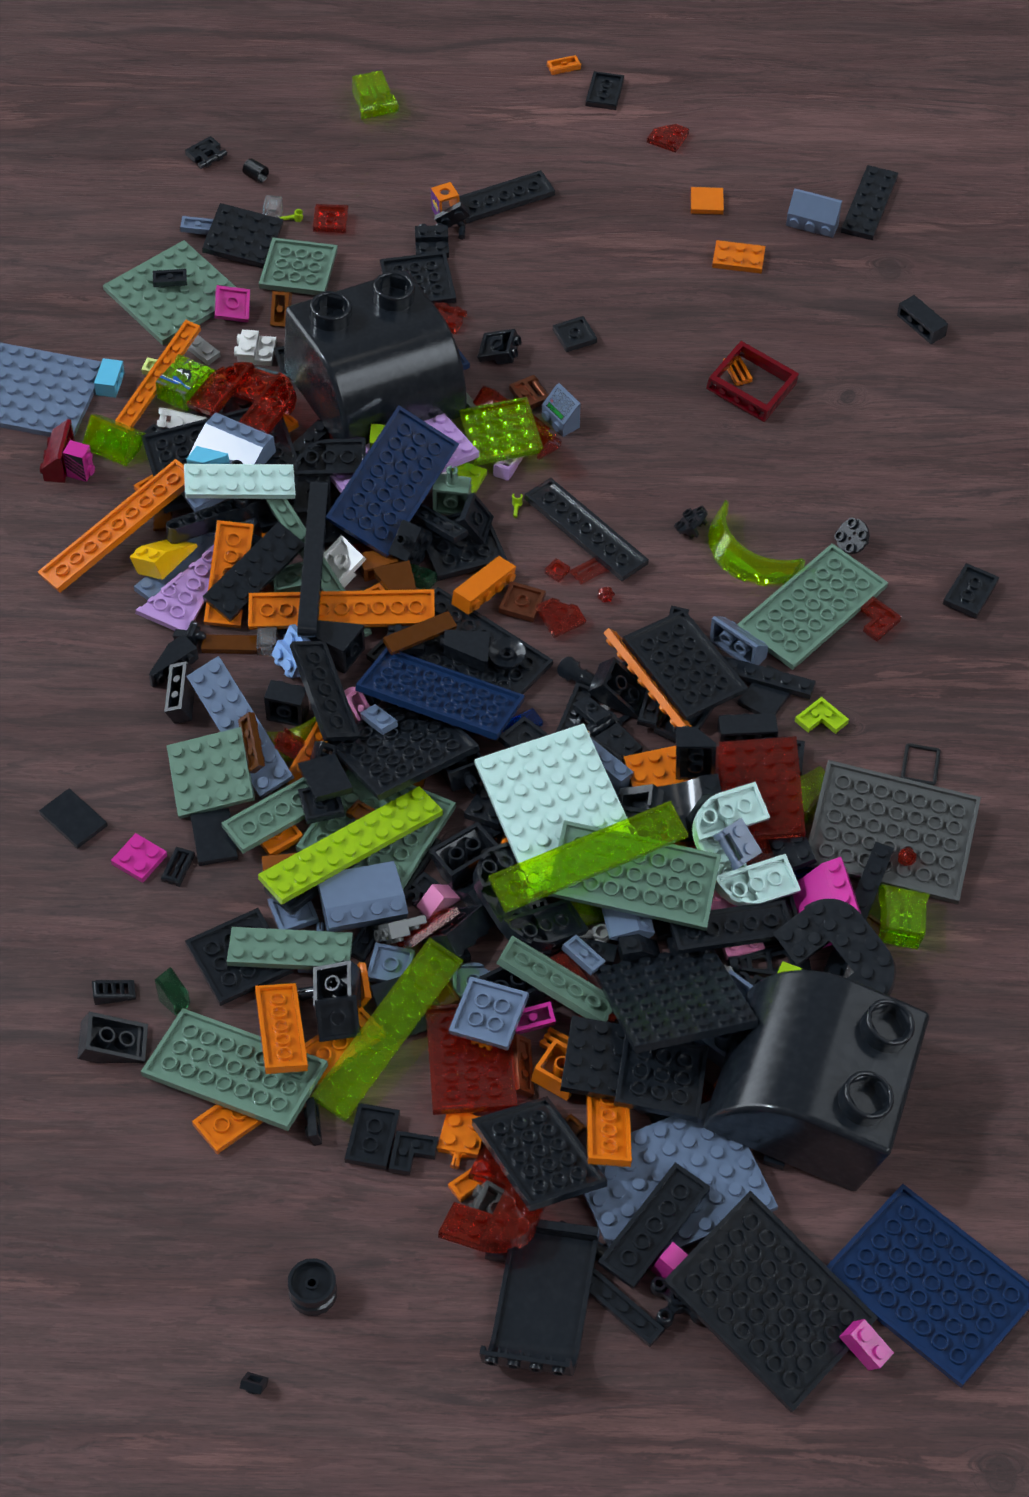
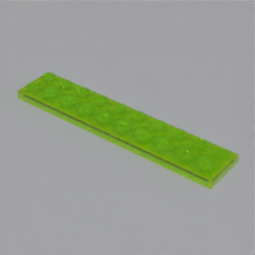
M668 801L488 876V880L504 912L508 913L688 837V833L671 801Z
M429 938L312 1094L311 1098L314 1097L317 1103L346 1122L461 966L463 960Z

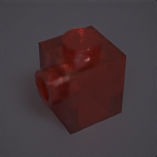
M287 728L283 732L279 731L273 740L275 741L274 748L293 760L305 744L303 738Z

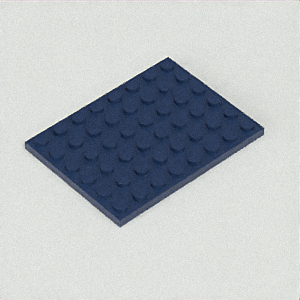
M904 1184L893 1193L827 1265L878 1317L877 1320L960 1388L967 1383L1029 1311V1282Z

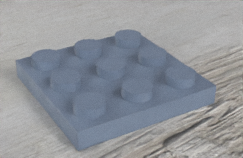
M470 976L449 1028V1033L508 1050L529 998V993Z

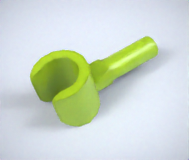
M296 209L294 215L282 216L280 219H294L296 222H301L303 220V210Z
M515 493L512 495L514 518H517L518 508L523 503L522 494L520 498H515Z

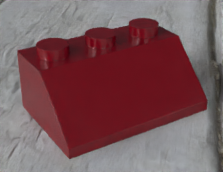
M67 419L54 428L51 436L47 438V450H44L43 454L44 462L40 464V474H43L44 481L65 483L67 472L63 451L70 440L75 441L71 419Z

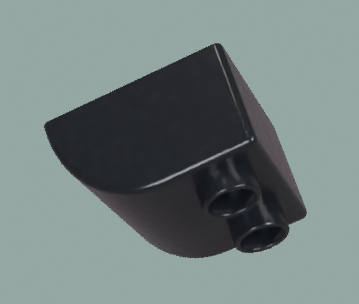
M408 271L385 272L374 280L336 292H321L315 295L313 299L287 307L285 317L284 370L334 439L365 438L366 444L370 443L371 424L386 425L398 405L423 421L443 413L450 420L466 414L467 394L465 376L455 339L444 317Z
M794 970L768 976L752 986L745 996V1000L758 1019L759 1026L733 1033L703 1125L705 1129L845 1189L853 1192L857 1191L892 1152L929 1022V1014L922 1009L854 980L832 973Z

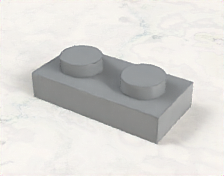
M197 335L188 348V351L207 365L221 357L220 351L199 335Z

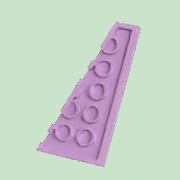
M214 545L204 552L202 557L195 563L192 562L183 573L180 572L162 587L159 593L154 597H150L147 603L142 607H138L135 614L174 631L175 629L187 630L191 620L195 621L206 602L203 599V595L208 591Z

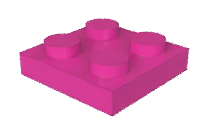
M216 285L214 318L248 322L250 289Z
M135 833L111 859V863L143 883L167 857V851Z

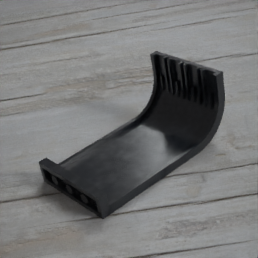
M512 1215V1231L492 1337L488 1350L486 1346L481 1345L479 1355L481 1361L490 1366L499 1365L511 1369H526L537 1373H552L557 1376H573L581 1349L600 1237L599 1228Z

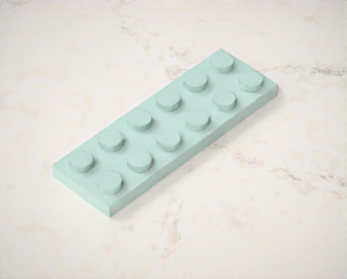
M184 464L185 498L295 499L293 464Z

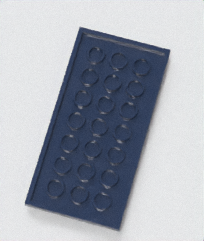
M398 405L326 515V520L387 558L402 520L411 521L456 451L459 443Z
M387 647L358 681L355 691L364 695L378 698L381 701L395 704L398 707L412 710L418 714L429 716L435 720L446 722L452 726H457L497 740L499 735H501L525 698L523 694L402 652L391 656Z

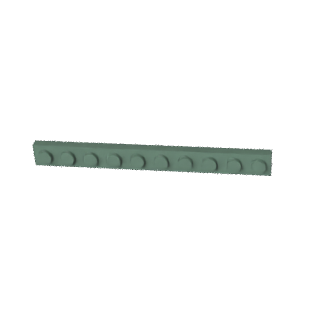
M266 499V503L278 522L305 543L306 528L288 500ZM304 550L299 553L302 559L304 557ZM323 558L322 591H346L326 559ZM364 627L365 638L372 634L369 627Z

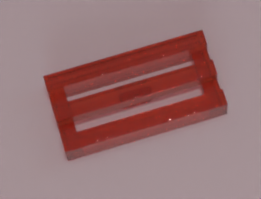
M592 558L571 569L570 573L574 575V578L581 585L606 572L607 569L600 563L591 566L598 562L595 558ZM587 568L586 571H584V572L578 574V572H580V571H582L583 569Z

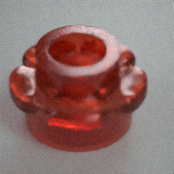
M603 587L598 590L597 598L602 602H609L615 593L611 587Z
M910 847L901 849L898 854V862L904 866L913 865L917 858L916 853Z

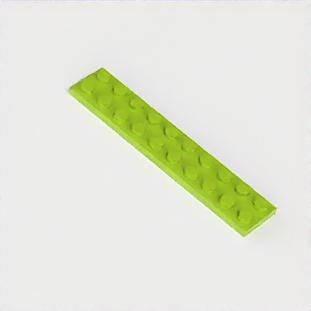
M418 786L259 873L258 879L282 905L443 815V809Z

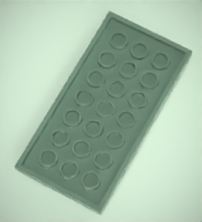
M831 544L737 625L749 631L757 639L764 641L768 645V652L793 670L888 587V582L840 548Z
M564 820L547 896L706 930L721 854Z
M182 1008L141 1070V1074L148 1079L289 1131L328 1067V1062L306 1053L308 1071L265 1074L261 1036Z

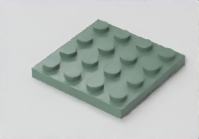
M272 238L260 277L259 289L310 295L326 292L337 255L338 245Z
M241 727L167 745L177 813L180 819L189 817L190 814L218 810L255 800Z

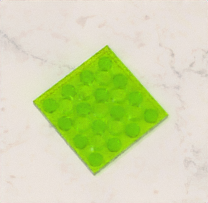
M527 397L459 410V416L466 437L480 454V457L473 460L474 466L543 453V445Z

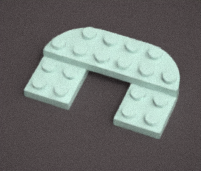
M756 782L720 792L710 797L698 810L693 821L692 832L698 850L721 854L715 885L716 892L723 899L736 906L766 903L798 893L801 889L786 854L748 866L745 863L738 869L733 870L730 866L731 862L719 842L713 838V835L740 818L743 819L747 827L770 819ZM727 835L724 836L736 857L740 859L741 857Z

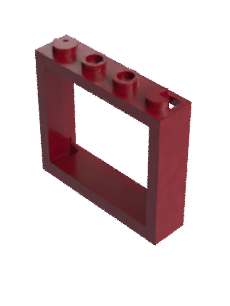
M740 341L711 374L706 389L765 422L795 387L799 373L749 344ZM738 356L745 358L785 381L784 385L768 404L761 402L720 378Z

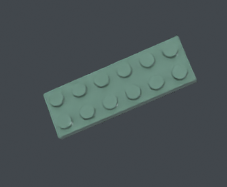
M300 778L222 822V828L243 854L305 819L298 795V789L308 787L304 778Z
M232 927L227 966L313 970V967L350 961L353 933Z
M512 936L496 964L534 986L539 991L544 992L557 1002L562 1003L575 1013L585 1018L607 1022L612 1008L601 989L516 937Z

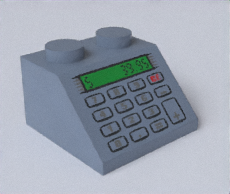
M558 383L542 404V418L564 437L580 428L581 403Z

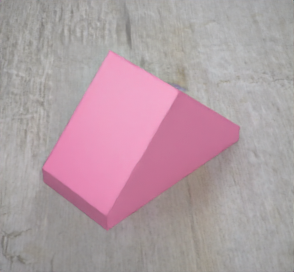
M432 884L417 904V908L429 921L460 901V897L449 885Z

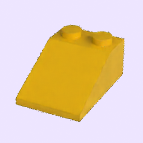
M168 540L142 545L135 550L130 559L138 574L163 580L198 546L195 543L186 541L175 544L170 543Z

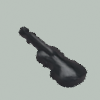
M571 656L562 659L557 668L559 676L567 681L574 680L589 687L595 676L587 669H582L580 661Z

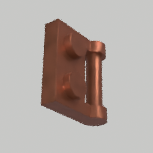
M535 375L509 384V390L525 411L541 406L549 396ZM530 386H533L541 397H538Z

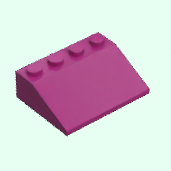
M841 857L820 864L797 881L801 890L793 894L798 914L809 903L828 898L847 902L860 912L847 868ZM830 942V943H828V944H827L826 946H824V947H827V946H830V945H833V944Z

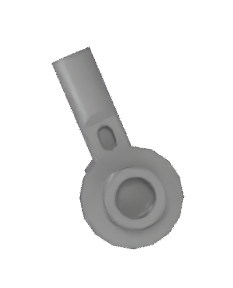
M605 924L594 926L585 935L579 936L586 939L593 938L596 941L605 943L610 941Z

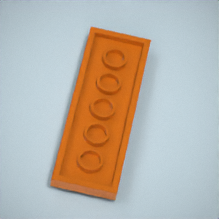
M217 520L208 590L251 549L254 524ZM206 602L204 624L241 628L243 610L229 622Z
M296 983L255 986L265 1074L308 1071Z
M586 1096L588 1164L631 1167L630 1108L614 1106L613 1100Z

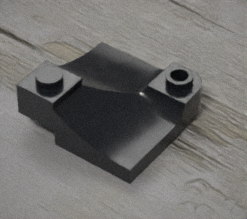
M718 774L703 775L685 782L658 786L664 791L662 811H664L663 821L666 834L670 839L677 842L694 841L692 828L698 810L710 797L722 792ZM677 826L680 831H675L674 827Z

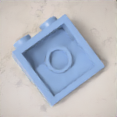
M292 624L289 625L284 639L277 640L271 655L275 659L274 663L285 670L284 674L287 677L296 678L301 676L290 644L292 641L310 640L308 637H298L297 625Z

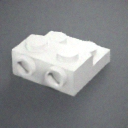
M242 330L241 334L237 335V344L239 346L234 348V356L237 357L238 364L272 366L274 348L277 343L276 337L259 336V331Z
M342 535L324 552V558L344 588L356 576L354 572L366 560Z

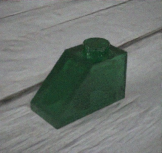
M169 967L155 979L159 1001L176 1015L182 1008L186 1009L189 1006L190 997L189 992L174 970Z

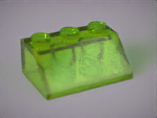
M91 414L82 443L90 445L91 452L127 466L140 451L143 443L141 435H145V432L103 415Z

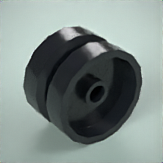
M312 1258L298 1262L291 1269L288 1275L287 1286L292 1306L299 1313L307 1316H318L326 1313L337 1299L336 1275L333 1268L323 1260Z

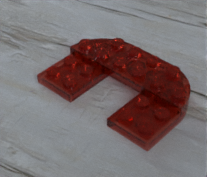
M235 362L233 363L234 366L227 368L223 366L213 372L186 403L188 408L213 416L215 412L218 413L232 396L253 402L252 406L238 422L269 434L285 414L291 415L294 411L297 395L286 375L280 372L277 375L255 368L253 363Z
M483 1145L469 1172V1179L481 1183L488 1180L504 1189V1192L493 1214L454 1202L438 1231V1238L482 1252L507 1253V1249L515 1246L519 1249L531 1241L546 1207L529 1211L487 1147Z

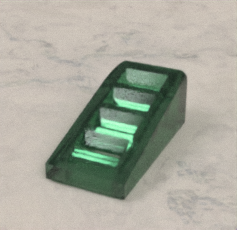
M410 563L412 573L415 572L413 577L416 587L430 589L437 582L436 572Z

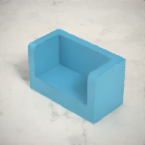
M102 359L94 382L96 395L117 397L125 374L123 361Z

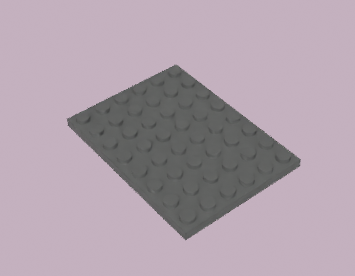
M828 760L809 836V844L817 863L807 867L816 868L824 862L841 857L849 877L860 880L874 844L879 842L894 848L881 885L958 904L981 797Z

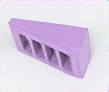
M508 448L494 464L493 475L508 481L522 461L525 453Z

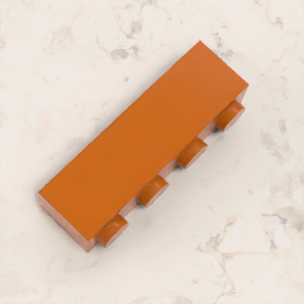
M498 556L453 590L451 604L468 615L474 610H478L483 603L489 601L492 596L497 592H501L506 585L515 580L516 566Z

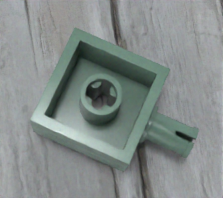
M448 466L446 469L447 474H440L433 485V510L440 514L451 515L462 512L467 497L471 494V477L457 476L458 469L456 466L453 467V471L452 466Z

